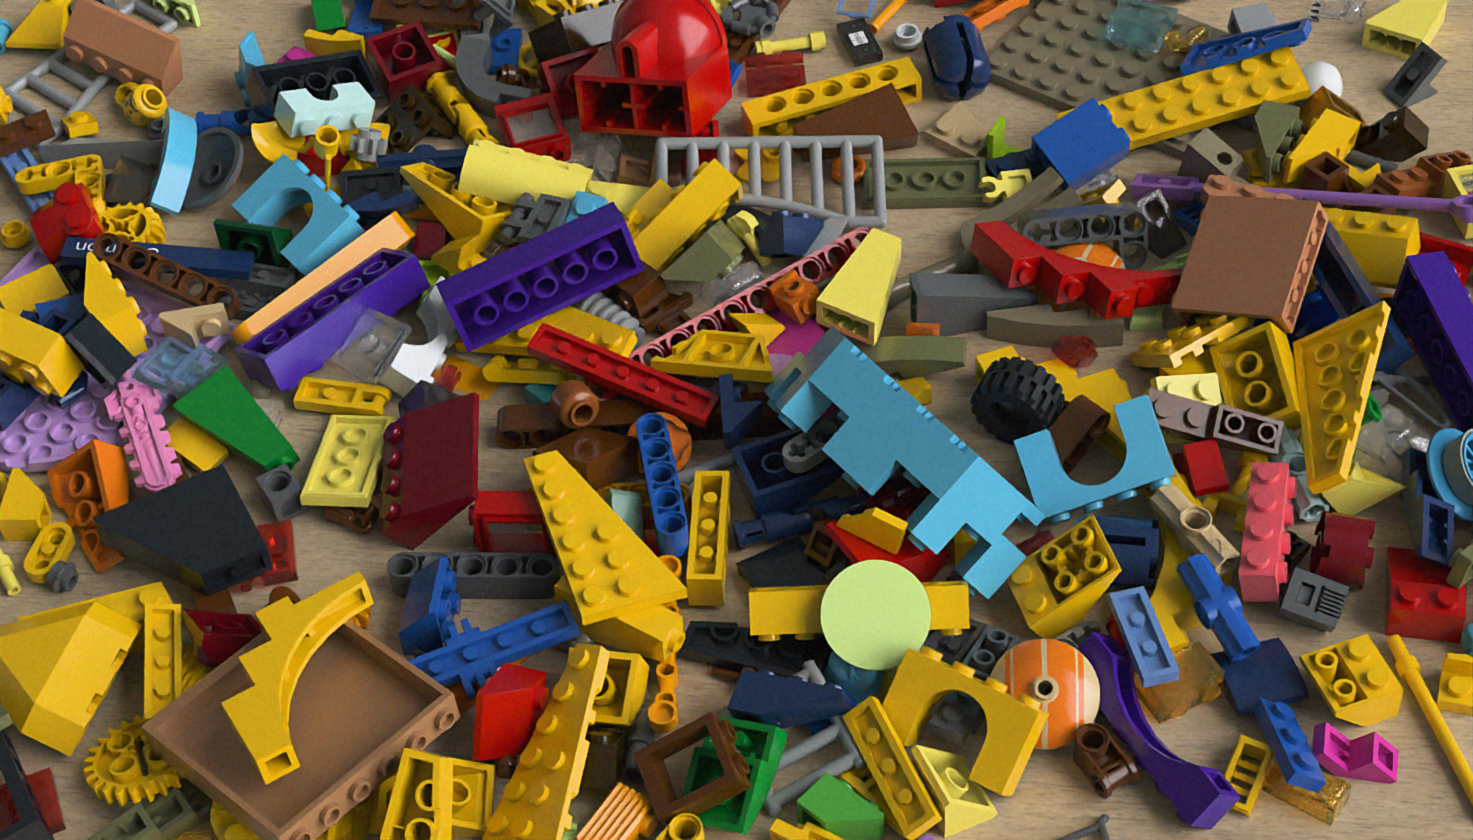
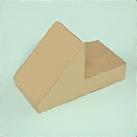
M223 302L159 313L166 340L196 356H199L200 338L230 334V323Z

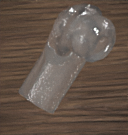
M1116 165L1096 175L1095 179L1090 180L1088 183L1089 190L1119 179Z

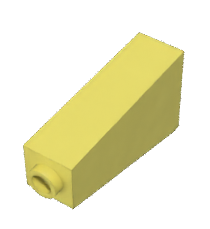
M872 228L817 298L816 323L828 328L833 326L845 335L874 346L878 340L900 265L902 239Z

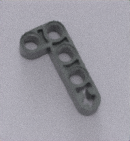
M1132 202L1031 210L1022 214L1018 220L1017 227L1020 234L1041 246L1113 240V249L1118 253L1125 267L1130 269L1139 268L1145 264L1148 258L1147 218L1138 206ZM1130 214L1137 215L1134 223L1128 226L1123 225L1125 217ZM1098 217L1105 218L1101 227L1091 228L1093 220ZM1066 220H1073V225L1068 231H1059L1061 223ZM1034 224H1038L1040 227H1036L1035 233L1031 234L1030 230H1033ZM1137 245V250L1133 255L1124 256V251L1127 247Z

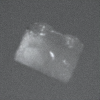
M582 132L576 138V144L569 158V163H578L586 168L594 169L593 175H596L601 182L611 183L623 149V143L619 136L613 133Z

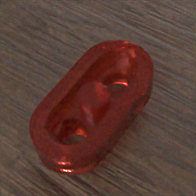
M1074 335L1060 336L1051 347L1052 352L1062 362L1073 368L1090 367L1098 357V353L1095 350L1097 345L1085 335H1080V337Z

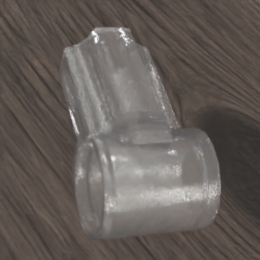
M751 261L732 270L722 280L716 276L711 282H699L696 292L710 308H713L764 280V277L760 272L759 266ZM724 309V314L730 312V310Z

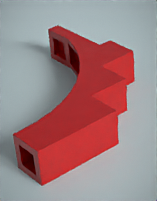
M1003 220L975 223L970 252L1007 288L1036 285L1055 304L1084 300L1104 320L1132 316L1134 308L1171 304L1172 295L1177 291L1181 279L1180 268L1138 271L1102 266L1071 258L1027 239Z

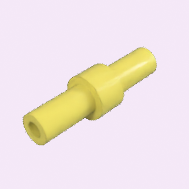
M0 547V579L8 595L14 596L21 591V587L13 573L15 567L10 557L5 555Z

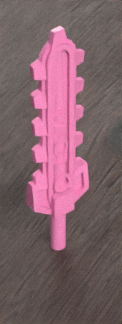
M129 368L119 378L118 388L109 394L104 401L111 421L115 419L116 422H124L125 426L119 429L121 438L128 437L130 443L124 445L126 455L134 454L135 459L130 461L129 465L131 471L139 470L141 475L134 479L136 487H145L147 491L154 493L175 484L176 478L182 475L179 463L171 464V461L176 459L177 456L174 447L165 446L171 442L168 430L160 431L166 425L163 415H155V412L160 410L159 405L163 404L157 384L155 382L137 381L136 378L132 377Z

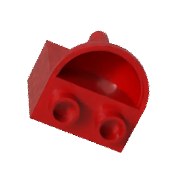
M624 0L614 17L611 41L574 74L581 132L660 137H695L732 98L726 33L722 21L713 6L707 0Z

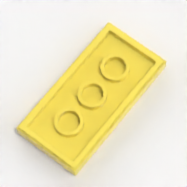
M331 415L301 491V505L369 507L383 467V434L390 423L396 422V417Z

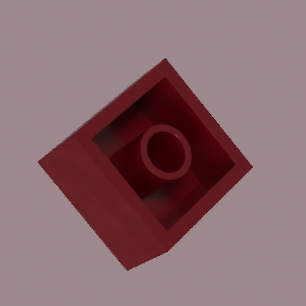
M419 20L365 39L366 62L389 103L394 102L410 84H413L422 92L426 91L427 80L433 74L443 72V62Z

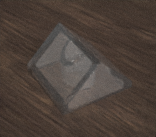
M363 306L329 357V360L364 384L375 385L413 328L410 325Z

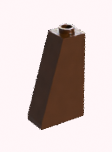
M893 83L793 125V136L879 135L883 139V152L912 148L917 145L919 136ZM871 147L852 148L853 155L870 154ZM793 148L797 155L801 153L805 162H810L809 148ZM822 148V160L834 159L840 156V148Z

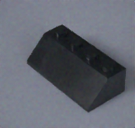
M360 49L251 67L245 87L255 113L275 118L278 94L281 91L306 88L313 97L329 101L332 85L359 82L373 100L382 98V93Z

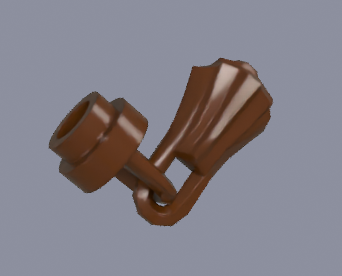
M504 64L498 67L496 72L497 82L532 89L533 97L546 94L537 84L535 78L529 75L527 70L515 68L512 64ZM516 74H520V80H515Z
M382 494L372 495L365 514L359 512L354 507L324 506L323 514L326 520L341 523L358 533L364 534L371 530L372 525L378 518L381 519L379 512ZM357 518L361 520L360 526L353 523Z

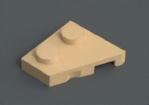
M959 101L925 131V141L958 158L983 157L987 154V148L984 147L987 132L962 101Z

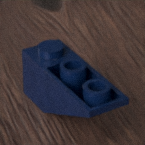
M743 669L727 708L735 719L786 729L846 714L853 709V705L844 689L833 683L820 685L810 683L799 676L785 678L776 676L774 673L764 669H759L757 672Z

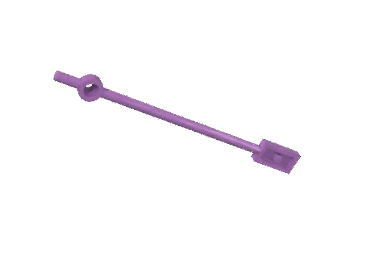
M1138 173L1130 184V197H1140L1144 201L1170 199L1174 203H1185L1192 201L1195 195L1201 196L1205 183H1199V177ZM1262 187L1263 190L1277 194H1289L1297 200L1305 198L1307 200L1319 201L1320 204L1452 212L1453 216L1459 218V221L1473 223V195H1460L1454 199Z

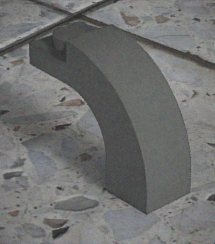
M462 36L456 52V68L462 93L473 108L488 117L496 119L494 106L533 97L532 89L499 83L488 76L493 62L490 41Z

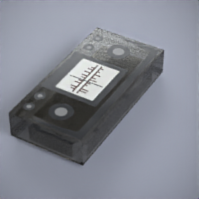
M865 18L837 24V33L855 67L883 60V52Z

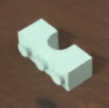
M359 82L332 85L329 101L313 97L306 88L281 91L278 94L274 117L290 138L314 135L316 130L323 125L334 126L338 131L370 127L376 102Z

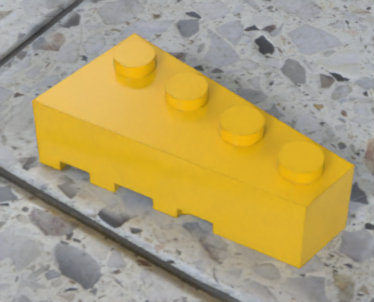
M715 158L709 164L706 161L703 162L694 171L693 176L695 178L687 186L685 184L680 185L671 195L673 200L665 208L660 206L652 213L648 219L651 223L643 231L637 229L631 235L640 260L661 274L684 253L685 248L683 245L686 242L692 244L704 234L707 229L706 223L709 220L717 222L725 215L731 200L737 204L744 197L742 184Z

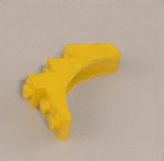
M360 571L295 604L286 596L255 612L267 642L238 657L251 687L221 702V705L233 731L266 785L301 767L291 744L288 721L290 701L297 680L310 657L327 637L348 619L374 604L366 579Z

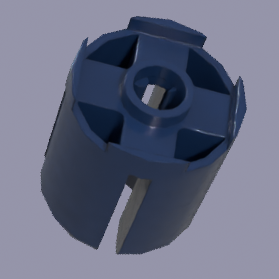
M962 15L944 16L945 21L936 24L930 30L927 27L922 35L921 45L931 79L937 93L945 99L954 101L959 94L961 101L970 100L982 93L987 87L991 77V66L979 29L970 22L969 17Z
M1092 514L1079 517L1074 526ZM1094 515L1122 569L1109 587L1131 589L1144 586L1145 590L1154 591L1155 569L1158 556L1159 519Z

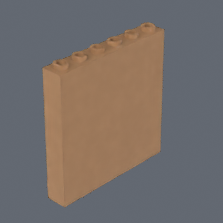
M348 619L329 635L314 652L297 680L290 701L288 726L291 744L301 767L267 785L264 783L233 731L221 705V702L251 687L238 657L267 642L262 632L148 720L141 728L154 753L261 840H315L398 771L404 748L424 750L427 745L445 730L451 728L461 716L454 694Z

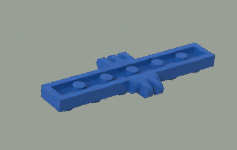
M564 600L481 632L479 627L472 629L467 618L460 620L464 630L463 633L458 634L454 623L447 625L450 638L445 639L446 646L408 661L445 688L461 682L468 699L475 697V690L472 684L478 683L481 689L486 684L485 679L492 678L497 672V667L578 637L580 632L567 601Z

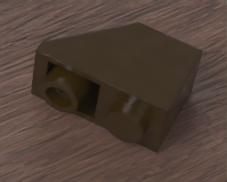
M1405 105L1395 112L1387 113L1382 119L1370 126L1362 127L1358 131L1354 150L1386 161L1403 162L1427 149L1429 127Z
M597 725L596 730H591L585 736V739L590 744L579 788L613 789L617 782H621L628 731H618V726Z

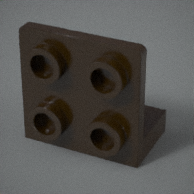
M410 84L374 122L390 125L388 149L392 154L408 153L429 130L436 136L441 133L450 140L458 132L434 100L413 84Z

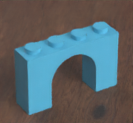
M283 153L232 206L249 223L273 226L290 209L301 204L312 203L313 212L308 224L280 251L299 272L307 276L356 240L365 230L356 222L360 216L348 204L342 208L340 204L343 200L333 190L329 189L325 192L323 189L326 185L314 173L309 177L307 174L310 170L298 158L291 161Z
M1147 394L1113 406L1125 438L1127 454L1124 465L1119 473L1103 484L1089 486L1073 481L1064 471L1051 432L1047 429L1014 440L1035 505L1046 515L1042 521L1050 520L1051 525L1059 524L1070 520V513L1083 509L1084 514L1104 508V501L1116 498L1119 503L1137 497L1136 490L1150 486L1151 491H1155L1167 483L1171 485L1170 479L1177 477L1152 403Z

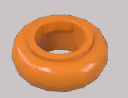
M853 155L854 184L863 180V174L866 169V162L857 155ZM839 156L833 160L830 166V174L836 182L842 184L841 158Z

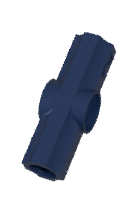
M422 144L416 146L409 153L378 155L377 165L378 168L401 167L425 162L456 175L462 171L468 148L437 150L433 146Z

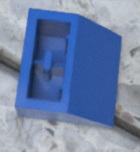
M440 556L411 577L398 633L404 655H414L413 652L416 648L429 653L446 646L445 639L450 638L447 625L452 623L455 625L453 621L454 615L460 614L461 594L455 591L456 572L451 571L448 557Z

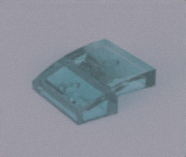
M1119 0L1115 13L1110 15L1102 40L1160 53L1173 29L1178 16V8L1141 0Z
M169 335L136 368L133 378L164 393L183 397L222 369L228 360L201 343L193 350Z

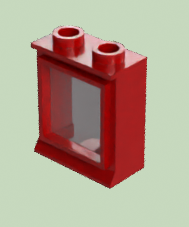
M552 92L494 106L498 131L505 147L520 148L525 152L540 156H551L555 160L563 162L572 160L570 138L567 135L554 102Z
M478 491L475 505H470L468 510L469 525L474 526V548H479L480 552L548 553L558 560L533 491Z

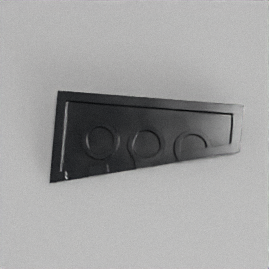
M690 621L685 632L684 643L679 649V657L740 672L744 667H751L755 672L759 669H764L774 673L776 676L788 678L803 670L802 666L808 660H814L823 675L833 650L828 644L824 633H816V639L796 640L795 634L780 635V640L759 641L758 635H750L749 627H738V624L735 622Z

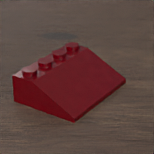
M474 392L407 412L396 422H392L386 427L383 434V480L380 487L382 492L381 509L379 512V517L381 518L380 534L414 550L478 498L479 395Z

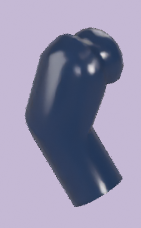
M81 371L63 398L56 395L53 396L59 408L63 410L86 393L89 378L86 371Z

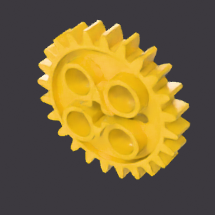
M135 715L134 722L131 724L124 720L121 721V729L119 730L108 729L110 736L108 738H98L97 742L100 747L89 748L91 757L84 759L86 768L83 769L91 792H95L98 800L105 798L109 805L118 800L119 805L123 807L130 799L136 805L145 797H147L149 802H153L155 794L159 792L163 796H167V788L170 786L175 788L182 787L179 780L185 777L151 750L141 728L143 720H141L139 715ZM141 740L143 741V744H144V746H143V753H144L145 760H146V762H147V764H148V768H149V774H148L147 776H146L145 771H144V769H145L144 758H143V755H142V753H141V751H140L139 742H140Z

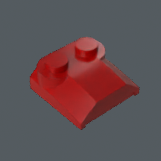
M72 182L62 184L56 189L53 199L30 216V223L39 246L53 265L60 262V254L67 236L96 239L102 233H106L89 191L82 182L79 184Z

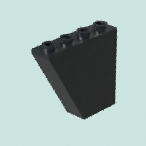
M223 464L93 517L103 545L208 597L274 569L268 548Z

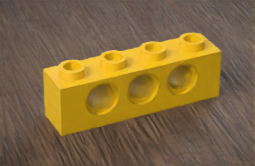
M695 470L686 573L689 606H724L732 501L730 471Z

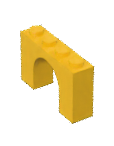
M923 645L921 650L908 648L882 704L902 745L913 747L916 745L926 721L938 701L951 693L965 692L981 705L987 720L986 739L968 779L999 795L1012 796L1049 713L1039 709L1041 702L1028 695L1020 693L1017 698L1006 693L1008 686L1000 681L987 677L984 682L974 677L975 670L965 664L955 661L953 666L941 661L943 654Z

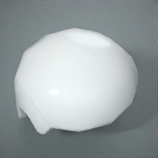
M1317 61L1301 69L1310 86V96L1322 85L1337 96H1341L1343 83L1335 66L1325 61Z

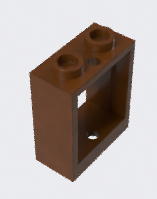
M710 712L633 753L657 820L668 825L675 816L682 813H691L697 816L751 788L747 774L750 773L749 765L744 756L737 752L734 741L737 740V735L732 724L727 719L723 720ZM710 736L725 775L678 799L664 759Z

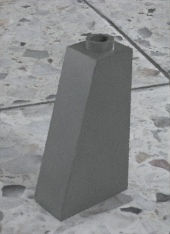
M918 272L909 274L910 321L912 323L940 324V336L947 337L985 330L987 311L1036 305L1033 288H1028L1027 286L1007 288L995 275Z

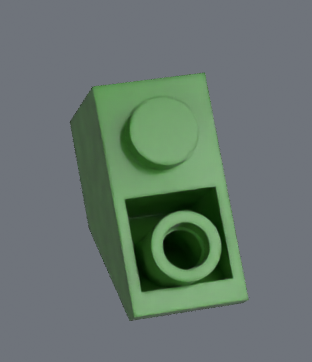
M827 772L796 801L798 823L805 825L808 821L845 840H880L885 835V818L882 809L871 800L866 801L856 794L846 781L842 779L837 780Z

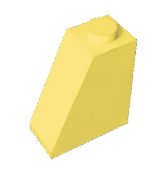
M1401 0L1366 21L1362 46L1408 60L1421 42L1428 46L1432 42L1444 22L1447 0Z

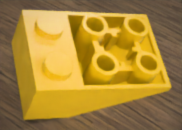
M91 251L88 252L86 256L84 307L87 315L92 313L134 357L147 351L148 348L144 337L148 333L139 318L137 319L136 315L140 313V309L132 296L126 297V291L118 278L112 279V273L104 260L99 262Z
M1092 514L1026 557L1006 580L1028 627L1041 638L1054 639L1081 622L1122 569L1095 516Z

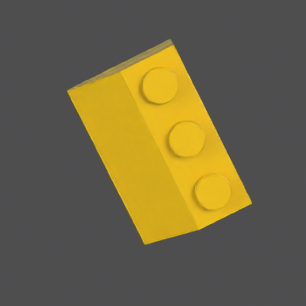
M1323 207L1330 222L1370 284L1375 287L1396 289L1406 257L1417 255L1421 248L1418 218ZM1312 273L1311 277L1313 279H1316L1314 274Z
M1268 321L1209 348L1225 405L1283 421L1288 429L1296 430L1301 428L1295 361L1286 333L1271 321Z

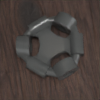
M732 0L728 2V7L721 8L723 26L731 27L732 32L748 36L751 33H758L762 38L769 37L775 30V22L779 20L777 4L771 2V0ZM736 11L741 16L739 21L733 20V13Z

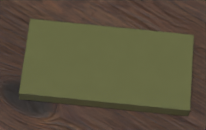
M985 157L884 159L886 209L987 207V203L982 201L984 194L987 193V188L978 187L980 180L986 177ZM864 159L866 169L863 174V210L874 209L871 159Z

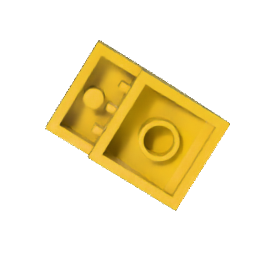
M453 758L451 838H471L484 835L488 821L492 817L495 765ZM397 772L372 792L369 833L381 835Z

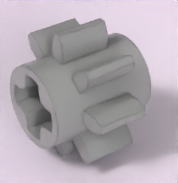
M361 127L358 130V135L352 134L350 137L349 150L356 151L355 158L358 160L377 162L378 154H386L387 139L381 138L380 130Z

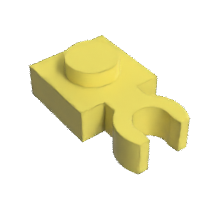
M1030 169L1001 171L997 179L990 176L983 177L978 187L991 189L992 192L985 193L982 201L984 203H992L997 197H1002L1003 201H1005L1033 180Z

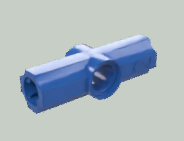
M1197 553L1179 564L1176 571L1194 599L1193 605L1199 621L1206 629H1212L1230 661L1239 662L1257 651L1261 644L1242 615L1243 609L1238 595L1230 585L1223 584L1206 554Z

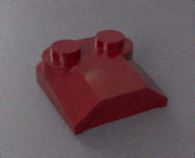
M183 608L181 614L190 634L194 638L192 655L198 658L200 664L205 666H219L220 663H223L262 632L256 619L247 613H227Z

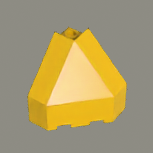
M95 601L1 625L0 703L8 712L20 733L71 757L82 741L95 712L105 699L120 667L129 656L143 625Z

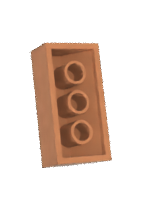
M76 0L63 35L66 56L75 62H80L95 69L99 73L107 74L123 84L127 82L137 83L138 85L152 84L158 87L167 98L183 80L179 38L95 0Z

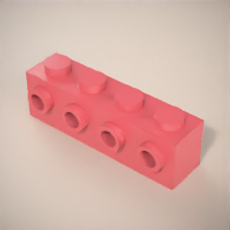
M1252 462L1238 573L1243 601L1280 602L1282 583H1287L1288 568L1287 562H1284L1285 554L1289 555L1291 550L1290 533H1288V526H1293L1294 507L1291 505V498H1296L1297 479L1296 477H1290L1288 463Z

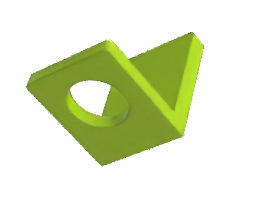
M999 116L992 129L986 135L984 147L987 148V160L1023 151L1022 149L1005 145V117Z

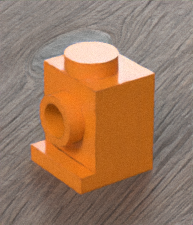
M792 268L768 287L779 311L802 325L816 313V300L820 296V292L817 286L799 276L795 269Z

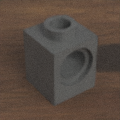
M286 463L255 478L261 499L278 525L309 511L308 505H301L300 494L303 488Z

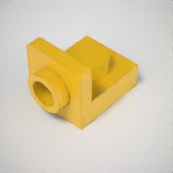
M1445 653L1436 701L1439 710L1473 716L1472 656L1462 653Z

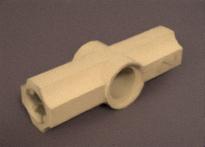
M1167 483L1159 487L1157 492L1150 497V506L1178 535L1177 541L1181 549L1194 554L1205 553L1213 568L1221 577L1231 573L1233 568L1240 563L1241 554L1212 525V515L1203 507L1194 506L1176 485Z

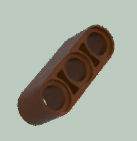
M1083 394L1075 397L1048 429L1051 432L1062 467L1067 475L1070 474L1102 435L1111 419L1109 412Z

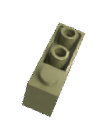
M1264 100L1254 116L1252 142L1264 183L1269 184L1275 172L1280 173L1284 156L1289 150L1292 151L1294 139H1298L1302 133L1303 121L1299 120L1300 107Z

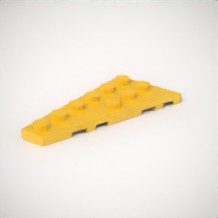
M567 306L470 352L533 357L527 354V345L542 323L627 358L638 340L635 332ZM458 335L454 342L457 350L467 352L460 335Z

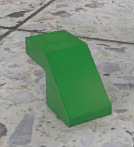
M311 0L317 31L346 27L340 0Z

